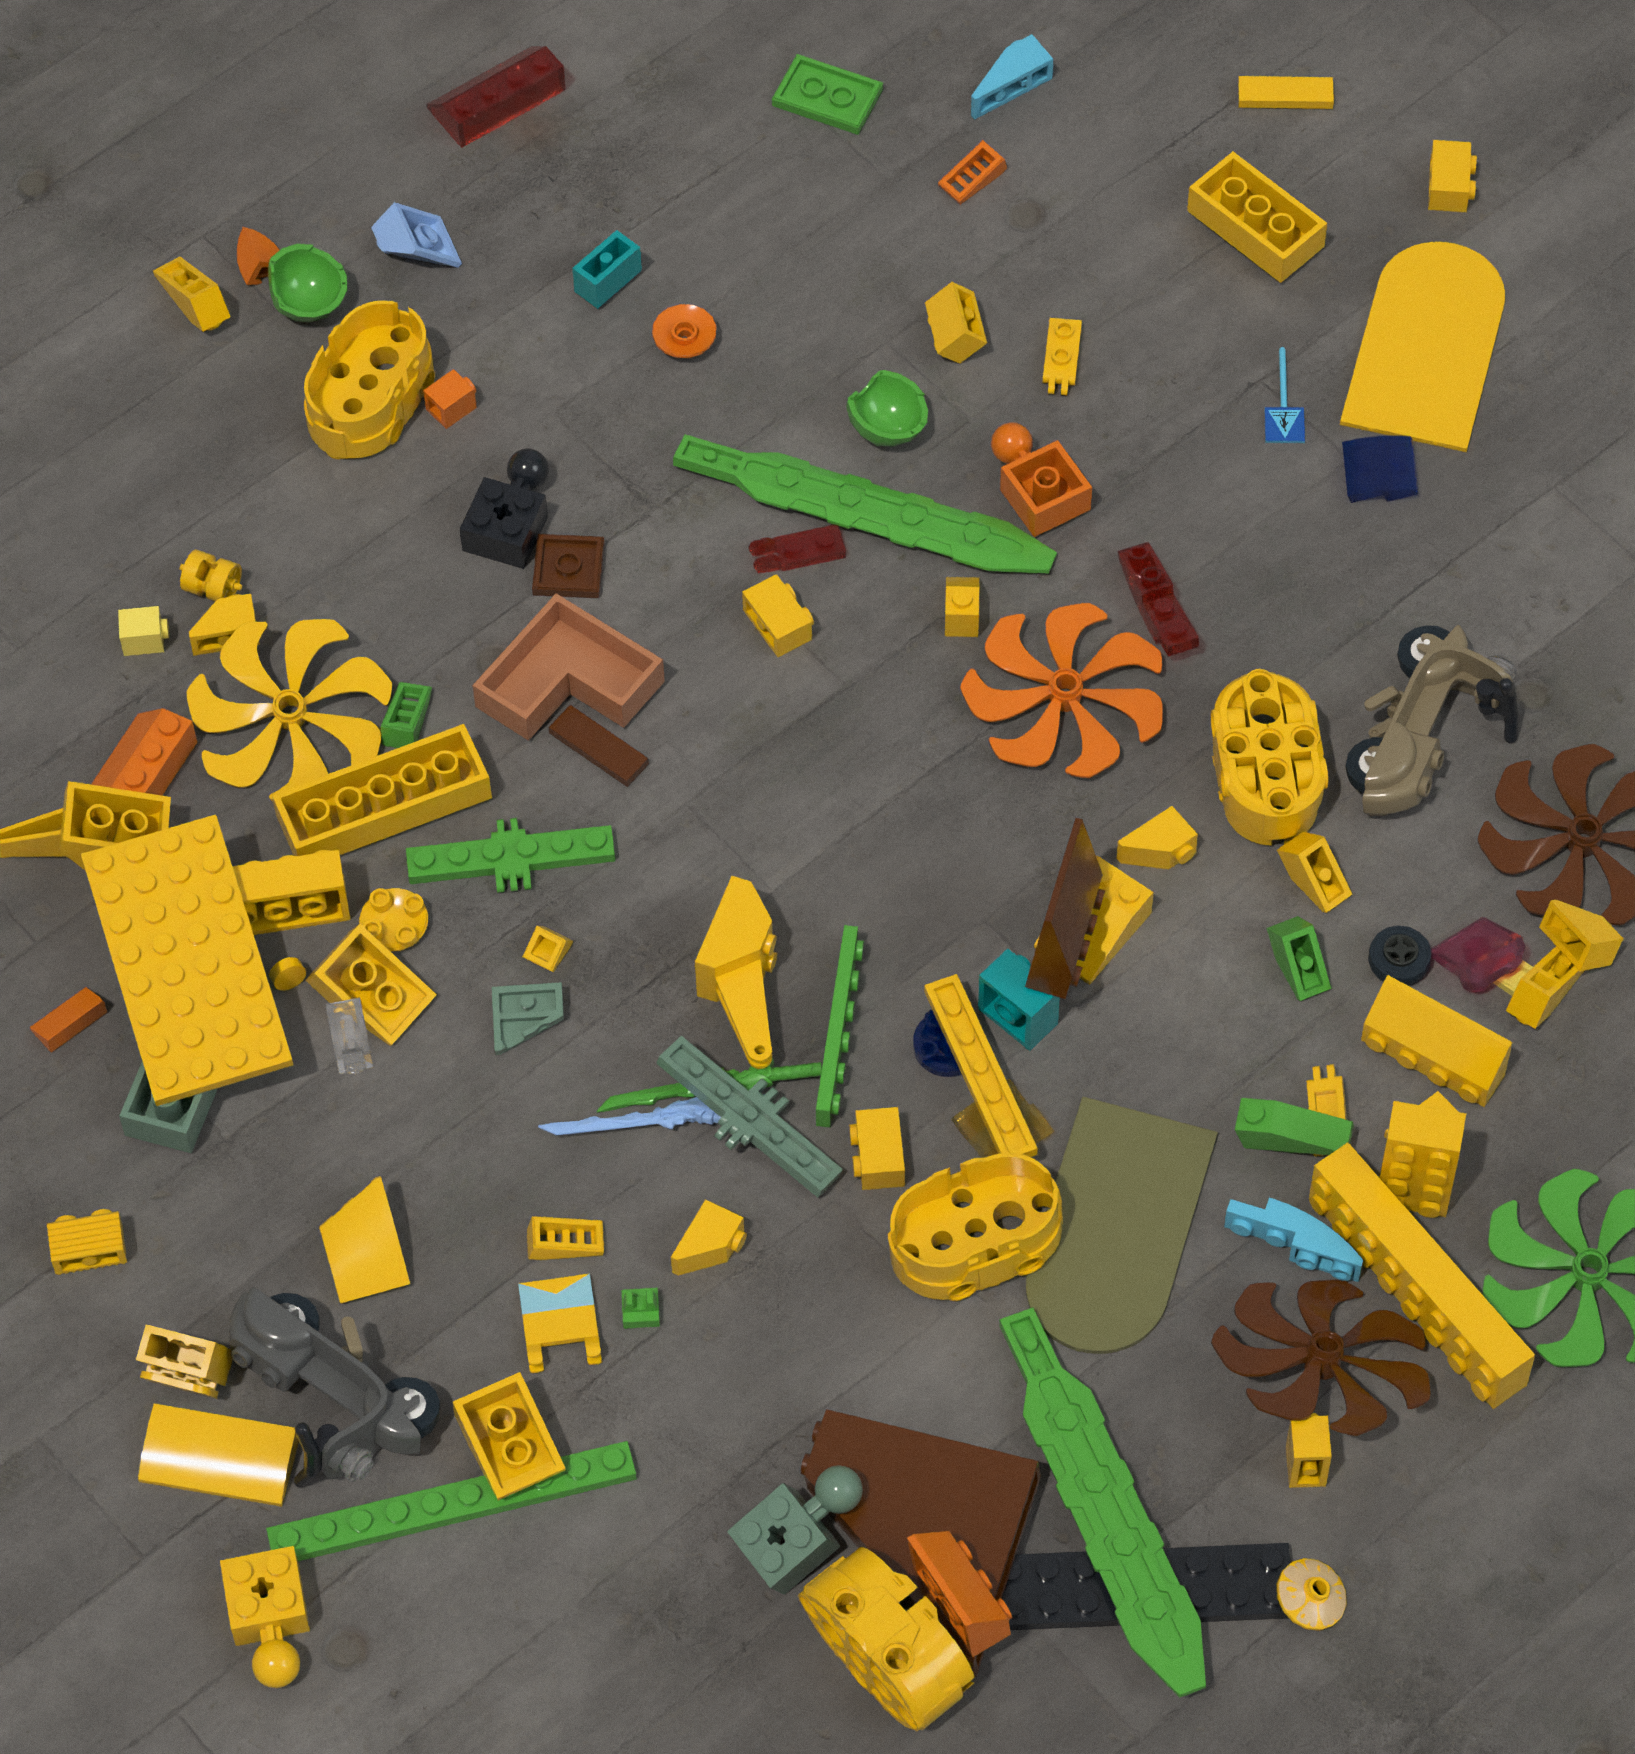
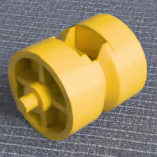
M195 549L189 554L185 564L180 565L179 569L182 570L180 587L183 591L198 596L206 593L207 599L216 601L217 599L234 595L237 590L241 591L242 584H240L242 568L240 564L223 558L216 561L214 555Z

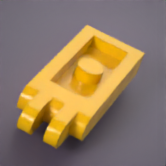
M1049 319L1042 382L1049 383L1048 394L1055 393L1056 384H1062L1061 395L1066 396L1068 394V386H1075L1082 320Z
M1334 1064L1327 1065V1078H1322L1320 1066L1312 1067L1313 1079L1306 1081L1309 1110L1347 1120L1343 1077L1336 1076ZM1314 1154V1157L1324 1155Z

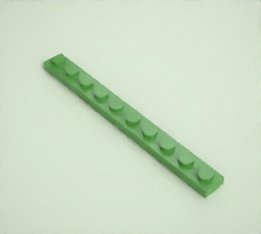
M628 1441L562 1456L561 1459L566 1471L500 1500H497L487 1479L483 1475L268 1527L266 1530L271 1550L294 1546L298 1561L637 1480Z

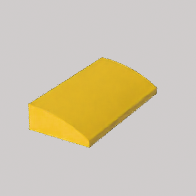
M154 1403L144 1441L138 1481L282 1507L299 1440L295 1433V1427Z

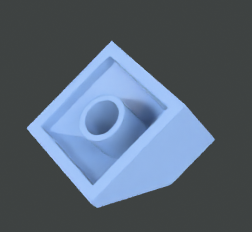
M394 202L371 227L377 240V246L386 254H394L408 259L457 268L462 264L441 216Z

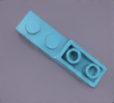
M1270 1197L1265 1209L1230 1199L1226 1211L1225 1228L1231 1229L1232 1232L1240 1236L1251 1235L1264 1239L1267 1243L1276 1247H1290L1289 1261L1295 1262L1303 1269H1318L1330 1273L1334 1278L1343 1281H1359L1363 1259L1338 1233L1320 1220L1296 1207Z

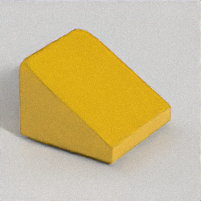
M536 926L522 957L554 972L570 949L573 940L547 927Z

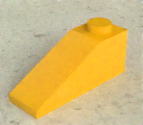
M178 257L153 270L156 279L184 315L201 331L216 329L223 321L231 317L218 284L182 257Z
M1557 946L1554 947L1520 978L1506 1011L1515 1016L1519 1022L1536 1029L1551 1015L1584 971H1579Z

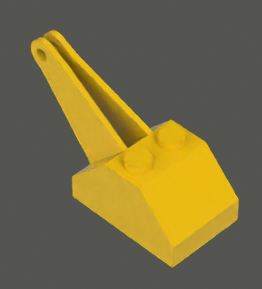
M68 781L64 794L63 808L0 829V858L68 857L85 870L81 856L82 853L169 828L171 797Z
M731 876L695 960L697 996L714 1002H721L749 1064L754 1068L763 1069L772 1062V1046L763 979L766 972L771 973L776 964L777 953L773 952L777 936L773 935L772 919L752 882Z

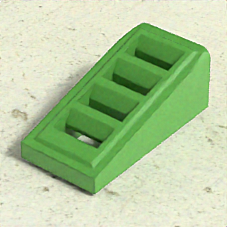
M399 682L380 727L381 740L384 746L400 748L418 741L432 694V687ZM403 698L418 699L419 701L404 700Z

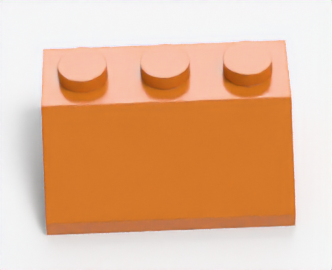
M164 708L138 713L91 785L163 796L197 744L193 721Z
M950 1531L913 1534L907 1538L915 1572L972 1658L1011 1635L1009 1620L1012 1619L1009 1608L1001 1598L996 1601L989 1591L993 1589L990 1580L982 1569L978 1571L974 1569L970 1563L973 1560L972 1554L963 1540L956 1542Z

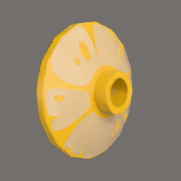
M1303 1558L1291 1562L1280 1573L1277 1581V1599L1283 1612L1293 1623L1304 1629L1321 1631L1332 1627L1342 1618L1347 1605L1346 1590L1340 1577L1330 1566L1319 1560ZM1313 1586H1315L1320 1591L1321 1595L1317 1594L1314 1591Z

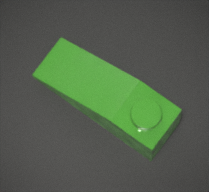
M1241 1098L1235 1132L1246 1149L1330 1155L1347 1142L1350 1144L1354 1124L1349 1120L1276 1100Z

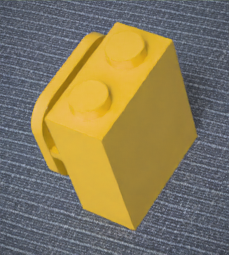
M146 1324L136 1360L147 1365L146 1371H141L140 1378L217 1399L219 1392L216 1391L217 1384L226 1385L233 1358L231 1356V1349L216 1342Z

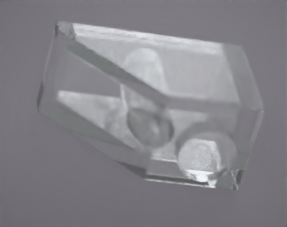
M360 997L325 1004L339 1074H357L365 1069L373 1068Z

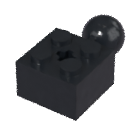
M531 448L515 452L507 464V475L511 481L510 484L486 477L483 478L460 526L462 551L518 568H525L537 542L538 534H541L548 518L546 495L531 491L542 486L549 474V465L542 453Z

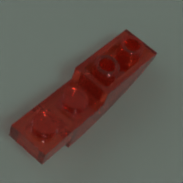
M1146 542L1117 551L1129 589L1155 644L1160 643L1168 657L1198 648L1199 637L1176 599L1173 583L1150 543Z

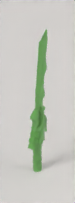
M772 1058L771 1064L763 1069L750 1066L748 1070H744L741 1073L735 1069L725 1071L749 1091L762 1078L768 1083L767 1088L773 1085V1081L821 1076L822 1065L821 1062L773 1067L774 1060ZM680 1083L610 1096L597 1110V1113L632 1105H654L661 1099L678 1096L695 1097V1095Z

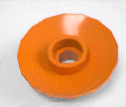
M679 304L667 308L657 316L653 323L652 337L656 346L665 354L675 358H692L701 355L712 346L716 339V324L713 317L705 309L695 305Z

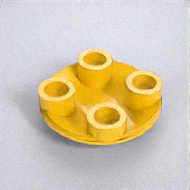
M378 888L370 894L368 901L364 904L360 913L359 924L365 927L390 952L401 951L413 946L424 935L428 926V912L422 897L418 894L400 888Z

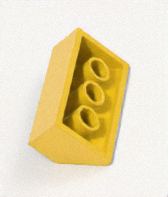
M1389 975L1384 980L1364 1022L1361 1041L1365 1042L1373 1051L1384 1052L1395 1058L1401 1066L1407 1069H1415L1426 1075L1434 1084L1446 1086L1457 1092L1465 1101L1477 1103L1483 1107L1486 1106L1506 1074L1513 1043Z

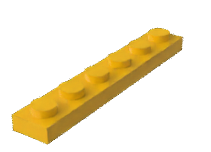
M955 974L924 985V993L998 1154L1018 1153L1029 1157L1036 1156L1038 1148L958 975Z

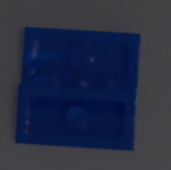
M1374 436L1342 442L1347 496L1351 503L1382 495L1389 502L1419 494L1414 445L1411 436Z

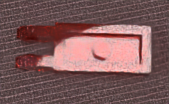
M829 525L773 537V539L765 537L760 540H754L748 546L749 552L753 556L766 555L759 557L753 563L757 573L781 570L782 572L846 558V550L838 525Z

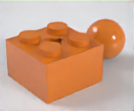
M1005 423L995 430L991 438L993 454L999 461L1007 464L1001 467L1000 491L1033 537L1091 510L1092 486L1060 442L1057 440L1031 453L1033 439L1029 430L1019 423Z

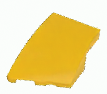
M378 1176L357 1196L346 1202L341 1210L335 1215L330 1216L319 1226L340 1303L410 1284L381 1176Z

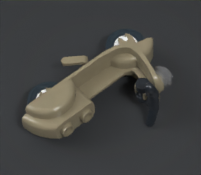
M1425 625L1414 628L1404 635L1399 643L1397 656L1401 670L1410 678L1404 692L1398 691L1394 686H1390L1364 702L1367 711H1374L1390 702L1391 705L1387 707L1390 718L1372 727L1368 731L1369 739L1362 740L1354 745L1348 753L1345 767L1349 782L1357 791L1364 793L1362 803L1365 814H1369V816L1394 814L1408 810L1418 805L1423 797H1428L1432 787V775L1435 770H1440L1444 760V751L1441 750L1440 740L1429 735L1450 690H1458L1475 696V703L1478 704V709L1482 714L1492 715L1497 713L1505 716L1504 739L1507 743H1514L1517 740L1518 706L1516 689L1512 683L1517 669L1510 658L1504 655L1486 658L1469 650L1466 634L1460 625L1455 626L1451 632L1439 626Z

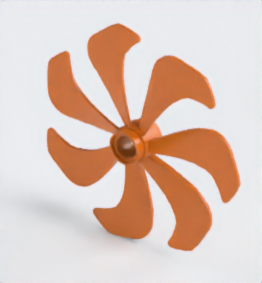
M1091 603L1063 606L1053 610L1046 619L1047 641L1059 669L1053 672L1032 657L1024 648L1019 635L1022 624L1025 621V615L1015 614L1003 617L996 623L985 643L986 656L1002 670L1029 680L1044 683L1046 686L1020 690L994 689L988 687L980 679L976 671L971 668L962 680L960 689L973 715L986 722L1009 719L1050 699V704L1038 722L1017 739L989 738L990 746L1000 760L1026 767H1038L1049 761L1056 745L1060 711H1072L1081 734L1082 752L1080 757L1065 769V773L1081 778H1091L1118 760L1120 746L1116 739L1080 704L1082 696L1112 706L1128 715L1137 725L1140 742L1150 740L1161 731L1162 700L1155 692L1149 689H1083V682L1110 669L1127 665H1138L1159 674L1162 670L1161 652L1137 634L1130 632L1120 633L1112 637L1079 674L1071 669L1076 640L1085 627L1106 620L1108 615ZM1061 689H1070V691H1062Z

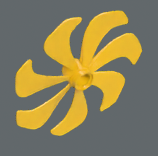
M302 620L292 625L288 630L285 640V661L289 689L282 691L263 668L257 653L259 640L268 627L266 622L243 623L223 645L220 652L223 668L245 686L272 699L273 703L246 704L229 702L218 698L212 693L204 674H199L186 691L187 701L193 723L204 732H228L274 716V719L248 746L235 754L227 756L203 750L202 760L208 775L238 788L249 787L257 783L267 769L282 728L290 731L294 756L293 770L289 782L278 791L271 793L269 799L273 801V794L327 775L328 772L322 759L300 728L305 721L318 726L337 738L350 752L351 765L378 756L381 732L372 721L348 716L307 712L306 706L331 696L349 692L367 693L377 699L382 705L387 706L391 698L392 682L373 660L367 657L352 658L332 672L304 698L299 693L305 672L315 654L324 645L349 639L346 630L335 620ZM287 706H295L298 708L294 713L285 714L282 712V710Z

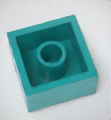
M1007 948L979 975L978 1010L1031 1051L1058 1025L1060 997L1025 987L1031 963L1024 956L1016 955Z

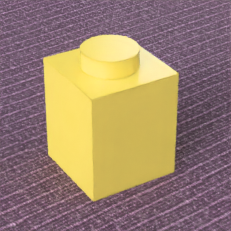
M159 606L118 610L119 638L124 656L164 652V639H169V625L167 619H161Z

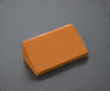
M85 987L33 1024L30 1030L52 1053L107 1013L105 1002L101 997Z

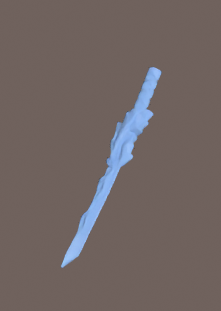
M695 1097L689 1100H677L665 1108L656 1107L650 1113L641 1114L636 1111L624 1116L610 1118L592 1116L579 1121L554 1122L538 1125V1127L554 1135H566L653 1124L673 1129L674 1126L682 1125L687 1121L712 1125L718 1123L721 1117Z

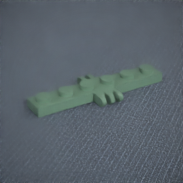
M680 1036L659 1056L656 1063L721 1117L718 1121L721 1127L714 1137L721 1141L730 1133L732 1136L725 1144L730 1150L739 1142L744 1146L751 1142L817 1198L840 1177L843 1171L840 1166L778 1116L788 1105L789 1100L783 1096L774 1104L772 1101L779 1092L773 1087L763 1095L761 1092L768 1085L763 1078L748 1091L683 1036Z

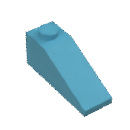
M1032 34L1022 40H1016L1006 47L971 95V116L974 120L1052 79L1053 58Z

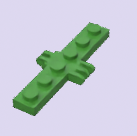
M510 818L511 830L507 831L504 829V820L499 819L497 820L498 832H491V839L406 848L409 883L419 884L495 875L497 893H503L505 890L503 880H510L511 891H518L517 879L523 878L524 889L529 890L532 889L530 871L615 862L611 825L526 835L525 829H518L517 818Z

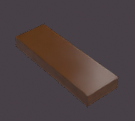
M569 705L548 727L549 734L626 787L649 765L648 757L572 705Z

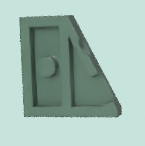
M562 982L492 987L495 1055H502L564 1020Z

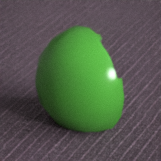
M294 244L284 247L269 260L268 278L273 304L279 313L295 321L314 322L327 318L340 306L347 292V275L341 262L338 263L329 253L317 249L311 244Z
M887 370L878 371L860 393L855 391L848 397L846 404L852 426L863 439L876 446L895 447L910 442L923 430L928 422V408L923 397L925 394L915 382L905 376Z

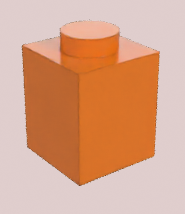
M454 369L423 390L426 410L446 429L477 408L474 384L469 378L460 376Z

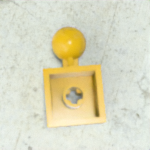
M294 1546L220 1560L230 1627L235 1645L240 1646L261 1641V1645L256 1649L252 1658V1670L256 1679L261 1684L270 1688L287 1686L298 1675L300 1657L294 1646L284 1641L283 1637L310 1631L299 1563ZM268 1594L267 1597L261 1598L262 1595Z

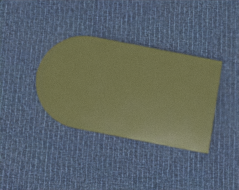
M1082 1096L1056 1179L1062 1199L1063 1225L1061 1239L1055 1252L1044 1265L1026 1277L1029 1308H1034L1048 1336L1061 1345L1077 1352L1107 1354L1122 1351L1136 1345L1156 1328L1167 1307L1218 1132Z

